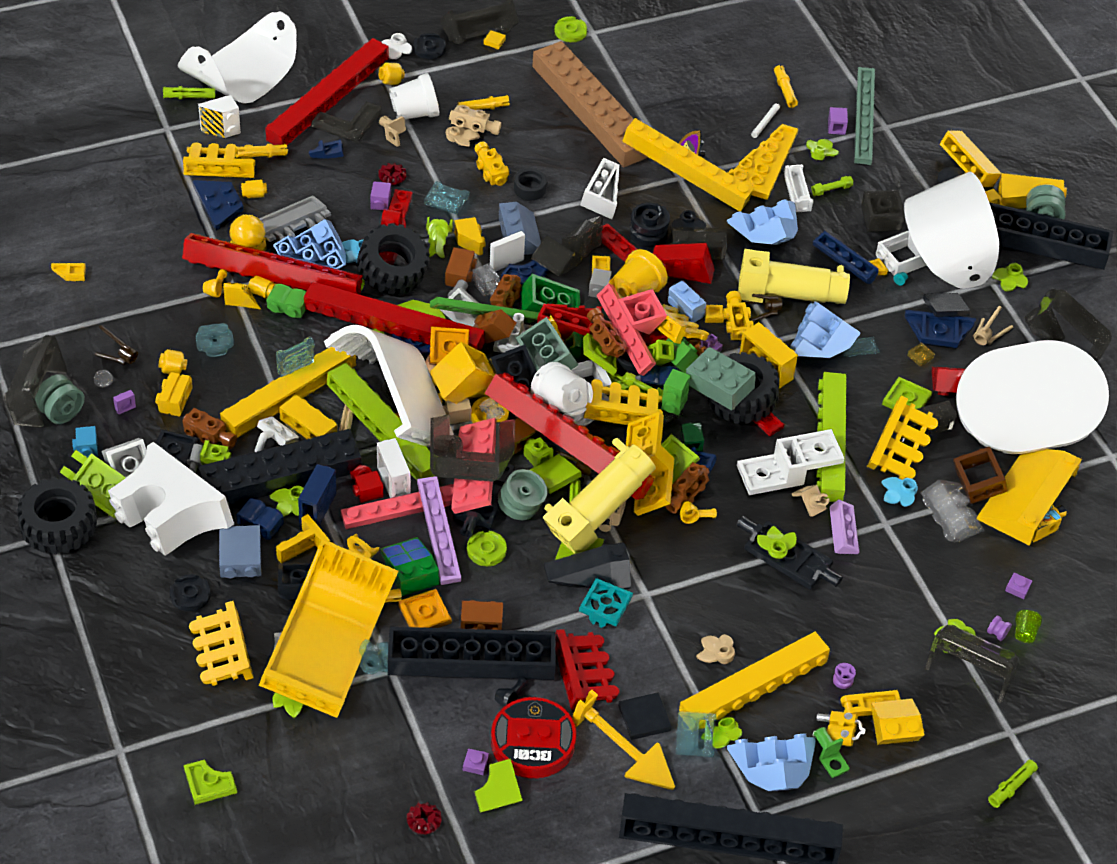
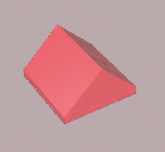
M653 289L618 299V303L632 328L648 335L667 317Z

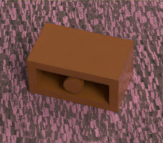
M453 248L445 272V285L455 287L459 280H464L467 284L472 282V270H475L477 266L475 251Z
M502 309L477 316L473 327L485 330V342L490 343L509 338L517 322Z
M462 601L461 629L502 630L503 603L495 601Z

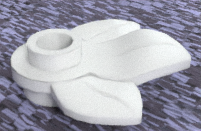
M395 33L390 39L382 41V43L389 46V58L393 60L401 57L402 53L410 54L412 50L411 45L406 42V38L401 33Z

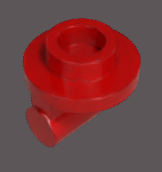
M359 465L354 471H350V475L355 480V476L372 471L366 465Z

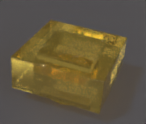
M920 343L909 350L907 356L921 367L932 360L935 353L923 343Z

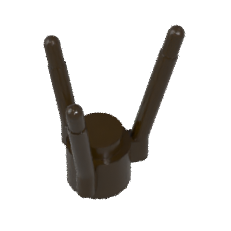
M753 293L752 297L765 299L763 303L741 301V303L745 302L747 304H764L765 309L770 311L750 318L749 321L753 322L771 315H777V311L782 310V299L778 295L770 296Z
M100 325L99 328L121 346L118 351L120 358L98 352L95 353V356L119 362L122 365H125L126 362L129 364L134 363L138 357V351L126 345L109 330Z
M554 451L555 454H560L564 458L576 462L575 467L582 474L580 479H584L585 475L590 476L591 468L579 459L564 452Z

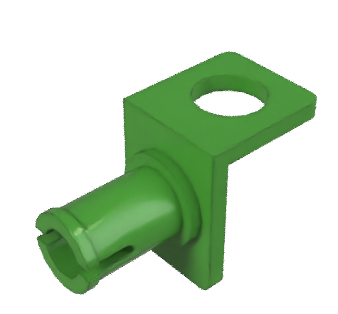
M825 727L815 731L813 735L823 748L819 760L831 778L847 772L849 766L839 752L843 739L840 738L833 741ZM832 760H837L841 763L839 770H834L830 767Z

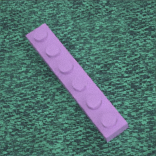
M437 476L417 479L433 553L439 569L441 585L461 582L460 570Z

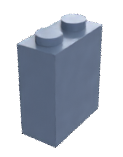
M260 525L231 526L228 529H219V567L221 578L261 576Z

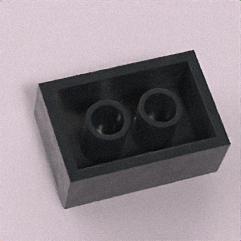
M525 344L489 359L496 374L507 373L514 378L513 381L518 384H524L529 388L528 391L531 392V382L537 371Z

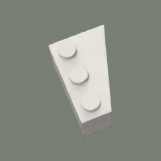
M603 158L584 191L581 206L610 219L613 218L617 207L619 164Z

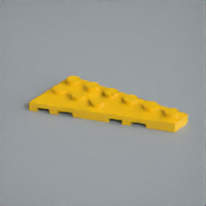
M782 124L770 134L766 141L761 142L757 149L752 150L738 163L735 169H731L728 173L754 188L752 196L768 200L798 134V128Z

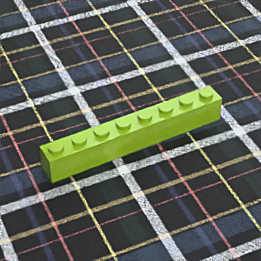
M345 363L328 372L327 385L380 442L396 438L410 474L416 480L434 477L439 474L441 462L436 455L429 451L428 447L396 437L394 430L403 425L401 418L397 417L391 407L386 405L380 396L369 387L368 383L358 376L354 368Z
M824 372L823 378L819 379L818 390H821V393L818 394V404L821 405V408H818L817 419H821V422H818L817 432L832 429L844 456V463L817 468L816 477L820 478V481H817L816 485L821 494L828 495V497H824L825 499L829 498V502H836L838 499L843 501L845 493L846 374Z

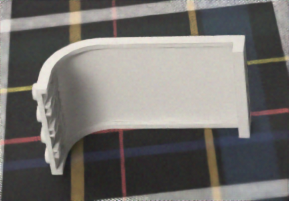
M360 325L344 327L331 334L324 341L326 348L334 347L336 351H345L351 357L356 355L359 359L362 358L363 361L367 359L371 364L377 360L379 361L403 425L394 430L396 437L442 452L457 442L425 360L416 347Z

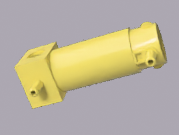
M744 249L738 292L741 294L742 300L763 303L762 298L752 297L754 293L770 296L778 295L784 298L820 303H846L850 274L844 272V266H837V272H833L825 268L769 261L770 252Z
M615 438L612 444L620 452L604 470L569 503L562 498L554 507L551 504L545 506L544 509L548 513L543 516V519L550 531L574 554L586 551L598 539L595 530L656 469L652 460L636 445L632 444L629 447L618 438Z

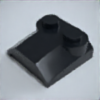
M279 563L278 593L281 598L285 600L297 599L312 563Z

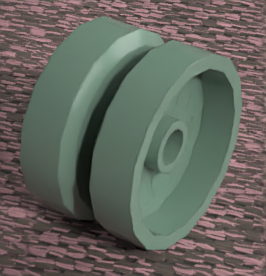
M1039 185L1028 192L1026 211L1065 219V195L1060 188L1054 185Z
M57 374L47 378L37 388L34 395V404L51 422L63 424L78 414L84 404L85 396L66 376Z
M525 469L515 470L508 476L498 493L499 506L507 516L513 519H530L537 513L539 507L545 501L547 486L544 480L533 471Z

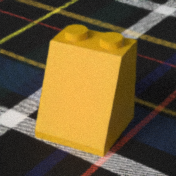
M460 342L430 371L433 383L440 390V396L445 401H451L455 404L488 387L496 374L483 352L463 342Z

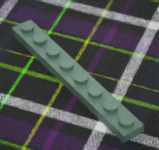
M858 67L854 163L872 164L875 69Z

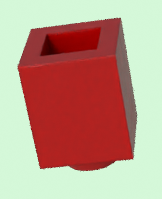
M377 471L355 476V485H352L355 497L358 496L361 503L383 498V483Z

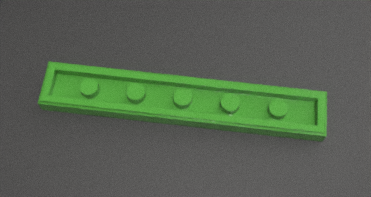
M437 297L430 301V307L434 309L473 315L486 314L502 309L513 319L515 313H521L524 315L525 323L536 321L539 312Z

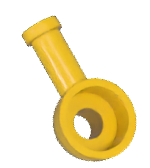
M221 269L216 279L204 282L203 292L212 297H220L222 282L227 276V271Z
M689 501L681 504L680 518L686 524L696 522L699 517L716 518L717 516L715 508L698 510Z

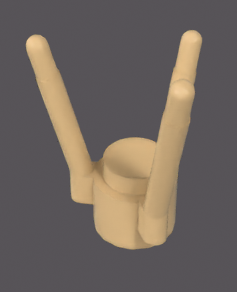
M998 306L984 327L985 318L981 319L977 331L973 335L974 340L978 344L991 345L994 340L1013 328V325H1010L992 337V330L989 327L1001 310V306Z

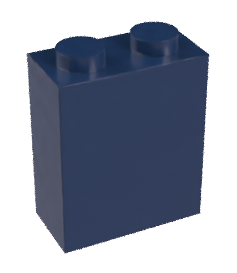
M319 464L316 465L298 498L299 522L301 524V518L308 514L320 526L336 496L335 469Z

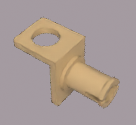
M387 116L381 117L379 124L385 128L386 139L397 147L400 146L399 134L406 130L404 117L400 116L395 120H391Z
M817 485L806 486L792 493V496H802L810 516H815L826 510V505L829 503V498H824L828 497V495L821 494Z

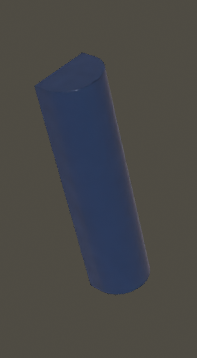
M822 232L813 241V246L838 264L844 266L845 269L866 284L872 283L877 277L879 269L828 232Z

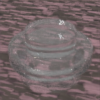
M99 370L94 376V384L101 388L108 387L113 382V376L107 370Z

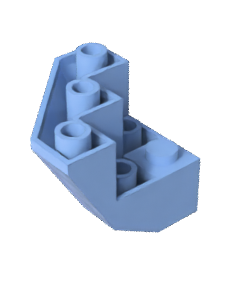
M786 199L777 202V205L772 208L765 207L764 205L759 206L750 214L742 213L741 211L736 212L732 215V218L727 220L728 224L754 243L781 244L793 239L798 230L795 203Z
M326 219L296 237L287 236L273 244L278 255L334 269H340L346 265V253L340 237L331 221Z
M815 301L806 308V314L798 327L797 335L790 347L798 356L830 358L849 349L860 335V332Z
M796 734L794 739L777 740V736L765 737L764 742L748 743V739L735 740L733 745H727L729 753L749 782L767 791H782L799 788L809 776L816 740L815 737H807L806 734Z

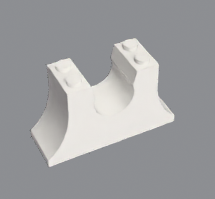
M154 442L147 446L145 458L138 468L123 481L108 490L111 497L109 501L116 511V519L120 523L124 522L129 527L144 520L146 524L145 530L151 538L150 544L155 551H160L165 556L196 535L214 529H228L234 525L226 496Z

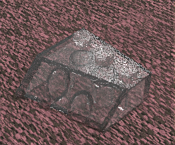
M939 479L922 491L921 494L924 504L934 513V520L939 525L941 524L944 529V536L949 541L951 540V542H960L982 532L984 529L980 521L977 520L976 513L967 506L970 502L969 499L960 492L963 489L961 484Z

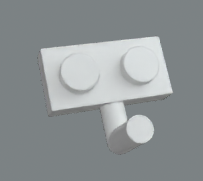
M274 417L259 420L257 427L263 432L259 436L255 452L263 450L266 440L269 438H273L279 445L297 442L299 436Z

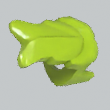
M427 217L426 231L429 235V257L437 254L440 258H445L443 247L446 244L448 234L453 233V219L450 220L448 225L442 219H433L429 223V217Z

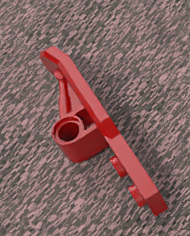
M395 189L389 210H383L381 225L385 224V226H388L389 223H394L396 226L401 224L406 228L405 219L412 200V192ZM394 252L379 253L381 258L390 265L395 263L398 256Z

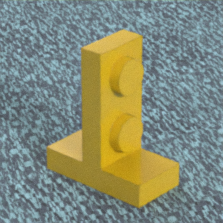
M308 514L301 518L303 532L276 546L277 559L280 563L286 562L313 546L318 548L322 539L330 542V539Z

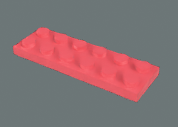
M495 418L467 424L459 428L451 507L454 514L491 505L498 422Z

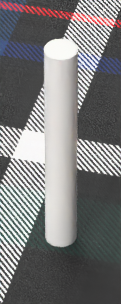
M775 103L751 133L753 138L758 137L779 110V104Z

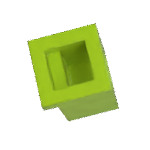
M656 340V343L648 346L656 365L662 366L674 360L673 342Z
M540 437L537 439L530 438L524 445V456L535 467L552 458L553 449L552 447L549 448Z
M205 440L200 453L202 465L231 458V453L227 446L210 444L209 441Z

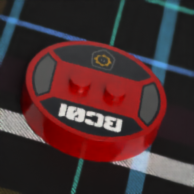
M539 697L515 700L503 707L493 721L491 729V748L498 762L511 759L514 773L517 776L524 778L551 776L562 770L570 762L574 754L576 744L574 721L562 706L551 700Z

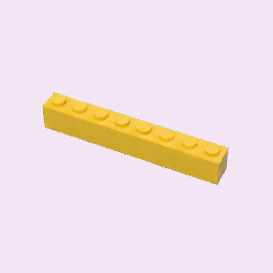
M636 118L626 128L622 142L738 211H742L748 203L754 188Z
M334 347L316 354L313 358L301 363L298 367L286 372L283 376L271 381L268 385L256 390L250 396L241 399L235 405L221 412L220 417L225 423L226 431L237 435V438L255 428L259 420L273 417L279 413V407L295 394L302 399L327 384L329 371L345 363L351 368L356 366V355L351 357L345 351H336Z
M813 632L681 701L679 715L692 732L699 728L703 729L710 722L724 718L727 713L741 709L744 704L756 701L761 695L773 692L778 686L790 683L795 677L807 674L812 668L824 665L828 660L830 648L816 632Z

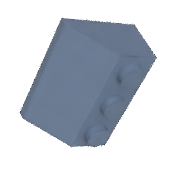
M518 202L499 203V222L503 238L522 231L525 234L524 255L543 253L534 213Z

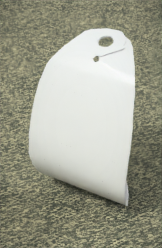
M272 12L213 56L210 55L209 51L199 46L189 48L180 59L178 68L226 96L231 95L237 102L252 103L270 91L288 73L293 65L296 54L295 25L289 16L283 12ZM279 20H282L285 24L283 30L277 28ZM203 55L206 61L200 64L198 56Z
M967 172L935 185L905 200L904 213L910 235L924 262L935 275L961 289L982 285L992 276L998 260L999 238L987 195L981 182L973 172ZM974 274L980 275L977 281H971L969 278Z

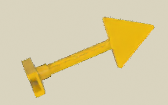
M593 690L589 691L585 703L581 700L577 703L572 716L575 726L577 727L585 719L591 723L593 722L636 761L625 773L626 778L674 790L675 785L660 744L656 743L647 753L642 754L593 708L598 694Z

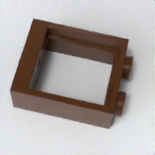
M990 446L953 459L956 472L971 504L1008 492L1006 479ZM990 462L996 477L970 485L964 470Z

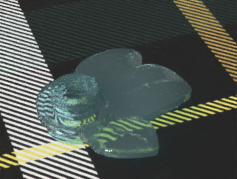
M365 639L359 648L362 656L360 661L361 669L367 674H376L378 671L387 673L388 642H381L373 646L369 640ZM367 663H371L373 667H369Z

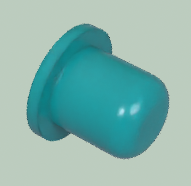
M905 272L896 274L894 276L895 283L900 286L903 285L908 275Z

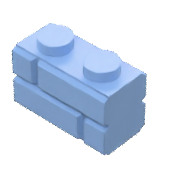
M684 281L669 288L668 303L679 309L680 314L688 316L689 322H696L705 316L706 302Z

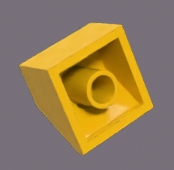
M913 699L871 703L877 745L918 741L924 736L921 714Z

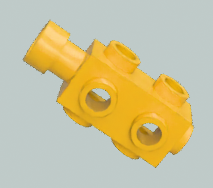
M486 142L478 143L475 146V151L478 155L476 164L479 170H483L484 180L486 182L489 181L491 185L502 186L507 182L510 175L508 167L503 163L502 156L497 153L495 148L490 149Z
M731 291L726 295L727 307L723 310L724 319H727L726 331L730 333L731 340H742L743 332L754 326L753 321H749L751 311L750 307H746L745 302L741 303V294L738 291Z

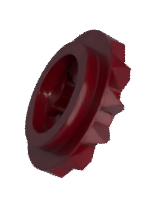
M387 163L386 166L382 165L378 176L382 182L395 185L405 180L406 169L402 167V164Z
M428 801L425 804L418 802L407 813L408 826L419 834H429L436 831L442 821L441 811L437 809L436 805H430ZM422 812L428 816L427 823L421 818Z

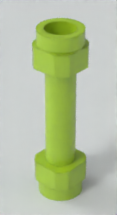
M844 176L836 182L824 185L818 183L811 187V191L814 196H820L825 191L840 187L846 189L853 186V179L851 176Z
M626 372L622 378V382L629 387L636 385L646 393L648 389L653 388L636 379V375ZM657 388L659 396L663 398V390Z

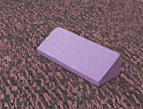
M838 499L830 506L834 551L838 554H858L859 546L854 506Z

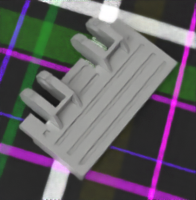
M310 196L259 219L265 227V239L268 242L273 240L278 242L287 236L296 237L293 231L303 227L309 229L323 221L324 218L331 216V212L316 197Z

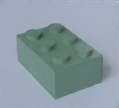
M547 317L516 337L520 346L526 345L536 371L549 362H559L569 367L570 370L578 366L575 358Z
M708 347L686 369V374L691 375L690 387L730 410H733L755 388L754 371L711 347Z

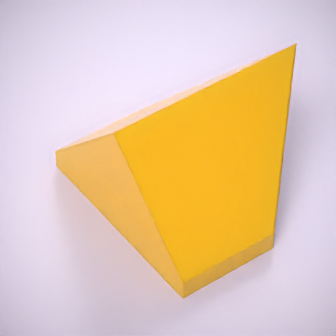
M224 283L225 305L261 309L252 293H250L248 284Z

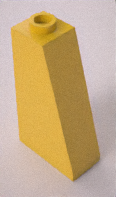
M1002 173L998 185V194L1003 199V206L1020 209L1027 208L1026 197L1028 192L1039 185H1054L1064 192L1065 198L1067 188L1064 187V180Z

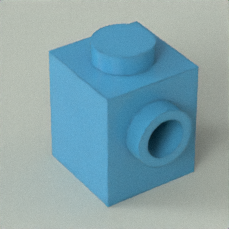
M95 426L76 428V439H72L73 451L77 450L87 458L91 453L97 457L98 443Z

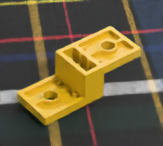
M660 411L628 423L626 446L636 445L656 466V469L650 475L655 480L644 499H635L634 512L638 516L669 505L671 502L674 457L661 446L664 415Z

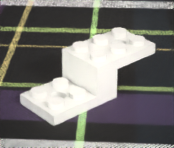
M832 429L777 439L774 454L740 460L737 462V467L748 494L753 495L804 485L807 470L844 463V456ZM815 448H820L824 451L819 452ZM760 472H761V473L765 474L766 476L761 477V476L757 475V473H760Z

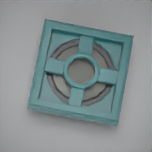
M596 578L580 605L579 612L588 615L593 625L598 623L600 628L606 625L617 626L633 597V593Z

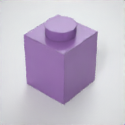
M830 107L828 134L845 135L848 124L847 108Z
M373 182L370 196L371 209L389 210L391 183Z

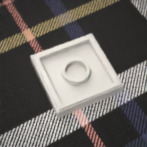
M522 231L491 243L490 270L492 272L506 268L509 264H515L524 260L525 234Z

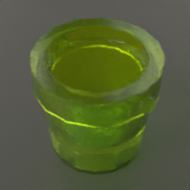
M1018 611L1015 617V638L1024 643H1032L1035 641L1038 629L1041 626L1042 617L1034 611Z

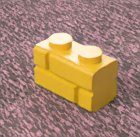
M171 372L168 378L163 380L162 392L157 393L155 401L158 404L160 413L181 416L193 388L190 376Z

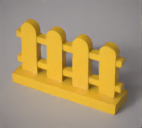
M193 143L191 147H187L189 157H183L184 175L254 178L256 162L253 157L235 159V154L238 153H235V147L237 146L234 144H228L226 148H219L218 144L212 143L208 148H203L200 143ZM201 154H207V156L201 157ZM224 154V158H218V155Z
M662 305L667 317L657 329L671 341L681 344L683 337L707 340L709 333L699 330L698 324L689 322L688 316L678 314L679 309Z
M594 379L591 382L593 399L591 403H587L585 406L587 410L584 412V418L628 425V423L659 411L663 414L662 409H658V402H662V396H659L658 390L654 388L648 389L647 393H641L640 388L636 385H631L629 390H622L621 385L617 382L611 383L610 387H603L601 380ZM602 393L609 394L608 401L602 400ZM621 396L628 397L627 404L620 403ZM640 399L646 400V407L639 406Z
M902 395L897 400L867 467L873 470L880 466L882 467L880 471L885 473L888 470L899 475L901 480L904 478L913 479L916 472L910 467L911 462L919 463L923 459V454L917 449L919 445L925 447L931 441L930 437L925 434L926 429L934 430L938 426V421L932 417L933 413L928 412V414H925L915 409L916 405L912 403L910 406L907 405L908 398ZM900 416L904 417L902 422L898 421ZM910 420L921 425L920 431L908 426V421ZM893 432L897 434L895 439L891 438ZM901 436L914 442L913 447L900 442ZM885 449L889 450L887 455L883 454ZM895 453L907 459L905 464L893 459V454Z
M234 601L225 603L227 611L223 612L220 609L214 615L204 618L201 615L197 616V620L189 624V629L193 634L200 633L201 635L193 640V646L198 651L204 650V653L196 658L200 667L208 666V670L203 671L200 675L204 684L211 683L212 686L218 685L217 681L230 677L234 680L240 674L244 675L245 680L254 678L239 614ZM221 627L219 631L206 634L208 630ZM223 643L225 644V647H221L210 651L209 649L210 647H214ZM226 660L229 661V663L225 665H221L215 668L213 666V664H217Z

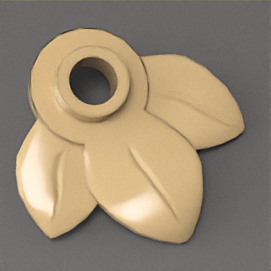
M453 126L446 129L447 139L461 146L469 147V140L480 138L478 132L465 127Z
M724 634L719 638L706 636L701 639L704 650L697 655L699 660L707 663L719 661L722 664L732 662L735 650L733 648V639L730 636Z

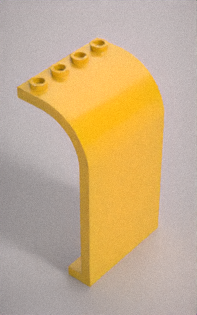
M322 539L296 602L262 675L259 686L337 718L398 571Z

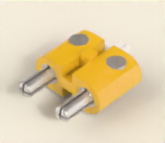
M831 711V715L817 714V721L830 722L827 729L828 734L833 741L842 738L843 746H853L854 740H857L861 734H865V728H862V723L857 720L858 716L855 713ZM857 724H859V729L861 731L857 734L856 737H854V732H856Z

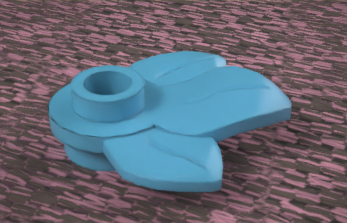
M364 239L342 242L346 253V263H357L358 253Z
M897 477L882 480V484L888 489L884 495L885 502L890 504L900 502L904 507L910 506L914 502V495L918 490L915 480L911 478L901 480Z

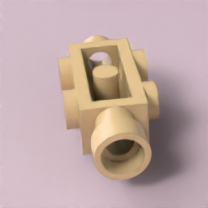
M457 105L454 110H451L449 116L451 124L457 127L472 129L474 132L479 131L483 133L487 130L494 135L499 134L502 123L496 120L494 122L489 121L490 114L483 110L469 109L465 105Z

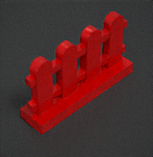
M565 629L556 630L555 653L571 710L576 709L577 703L580 700L586 701L591 690L598 694L596 700H606L607 703H611L613 699L618 697L619 688L614 685H608V682L613 680L614 671L609 668H603V665H606L609 660L608 653L598 651V648H601L604 644V638L601 635H594L593 632H588L585 636H574L573 633H568L566 636ZM591 649L592 652L579 653L578 650ZM583 666H596L597 669L583 670ZM588 683H601L602 686L588 687Z

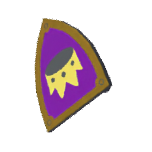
M701 131L688 133L678 143L700 157L705 156V151L701 150L704 143Z

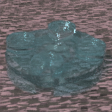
M225 323L203 325L199 327L196 334L197 349L200 352L201 350L206 352L207 356H222L234 344L233 333Z

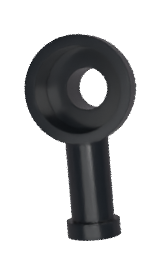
M520 677L512 689L499 688L495 693V701L500 706L505 707L507 704L517 700L519 692L528 685V681L524 677Z

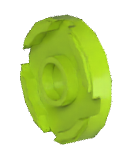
M564 17L557 21L554 31L555 35L562 41L578 42L586 37L587 25L583 20H577L576 17Z
M484 531L477 532L468 540V556L474 563L480 566L496 565L502 562L506 556V541L500 534L494 531H489V533H484Z

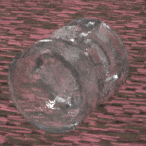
M492 398L485 400L479 406L481 411L487 415V420L492 418L498 420L505 414L503 408L499 407L498 403Z

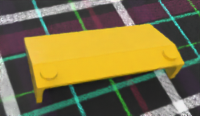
M1051 449L1020 454L1005 476L1008 492L990 497L977 516V520L1030 546L1037 527L1071 476L1075 477L1077 475L1082 459L1066 451Z

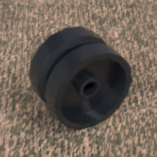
M652 202L637 205L631 214L629 232L631 239L643 247L651 248L655 247V245H662L668 237L670 222L668 210L664 206Z

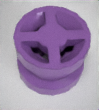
M997 615L990 623L987 633L996 635L997 639L1002 641L1010 631L1012 624L1002 621V618Z
M848 663L837 665L833 676L834 684L840 689L850 688L854 682L855 668Z

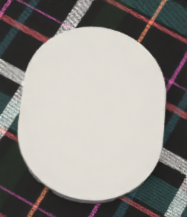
M1053 340L1036 341L1000 348L981 355L964 371L956 394L958 415L968 433H971L982 445L990 446L1007 454L1031 453L1067 446L1083 440L1099 426L1109 401L1107 380L1097 362L1080 348Z

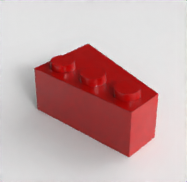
M707 243L655 245L653 254L666 268L667 276L711 284L715 268Z
M543 304L538 314L537 323L545 317L549 319L551 315L558 326L561 338L564 340L574 331L584 336L587 333L593 335L589 329L593 324L587 318L588 312L592 310L591 308H585L582 305H579V308H571L561 304ZM596 306L602 312V306Z

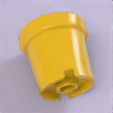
M638 249L628 255L624 266L609 283L614 285L620 298H624L653 289L654 293L659 292L667 284L668 276L666 268L654 254L647 250Z

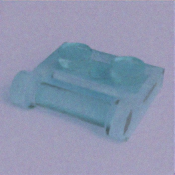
M436 181L425 197L424 204L457 214L463 203L467 201L469 191H461Z
M312 337L305 338L303 342L284 351L276 352L277 373L281 377L314 362L313 347H315V343Z
M678 711L675 753L679 755L714 757V750L712 749L713 729L717 714ZM699 720H706L704 749L698 748Z

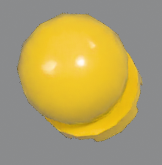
M243 214L232 222L229 231L230 243L261 251L267 249L265 227L258 217Z

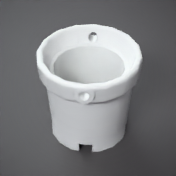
M428 73L418 76V79L389 88L394 112H397L398 115L396 118L403 116L405 120L422 116H439L437 97Z
M549 362L543 365L535 373L531 382L532 394L540 395L544 398L543 401L546 404H552L560 412L572 416L584 413L587 410L584 407L587 403H591L593 399L592 385L574 374L569 367L559 362Z

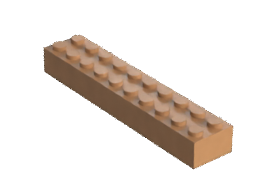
M562 41L533 51V68L623 167L648 158V156L622 142L626 128L634 120L632 116Z

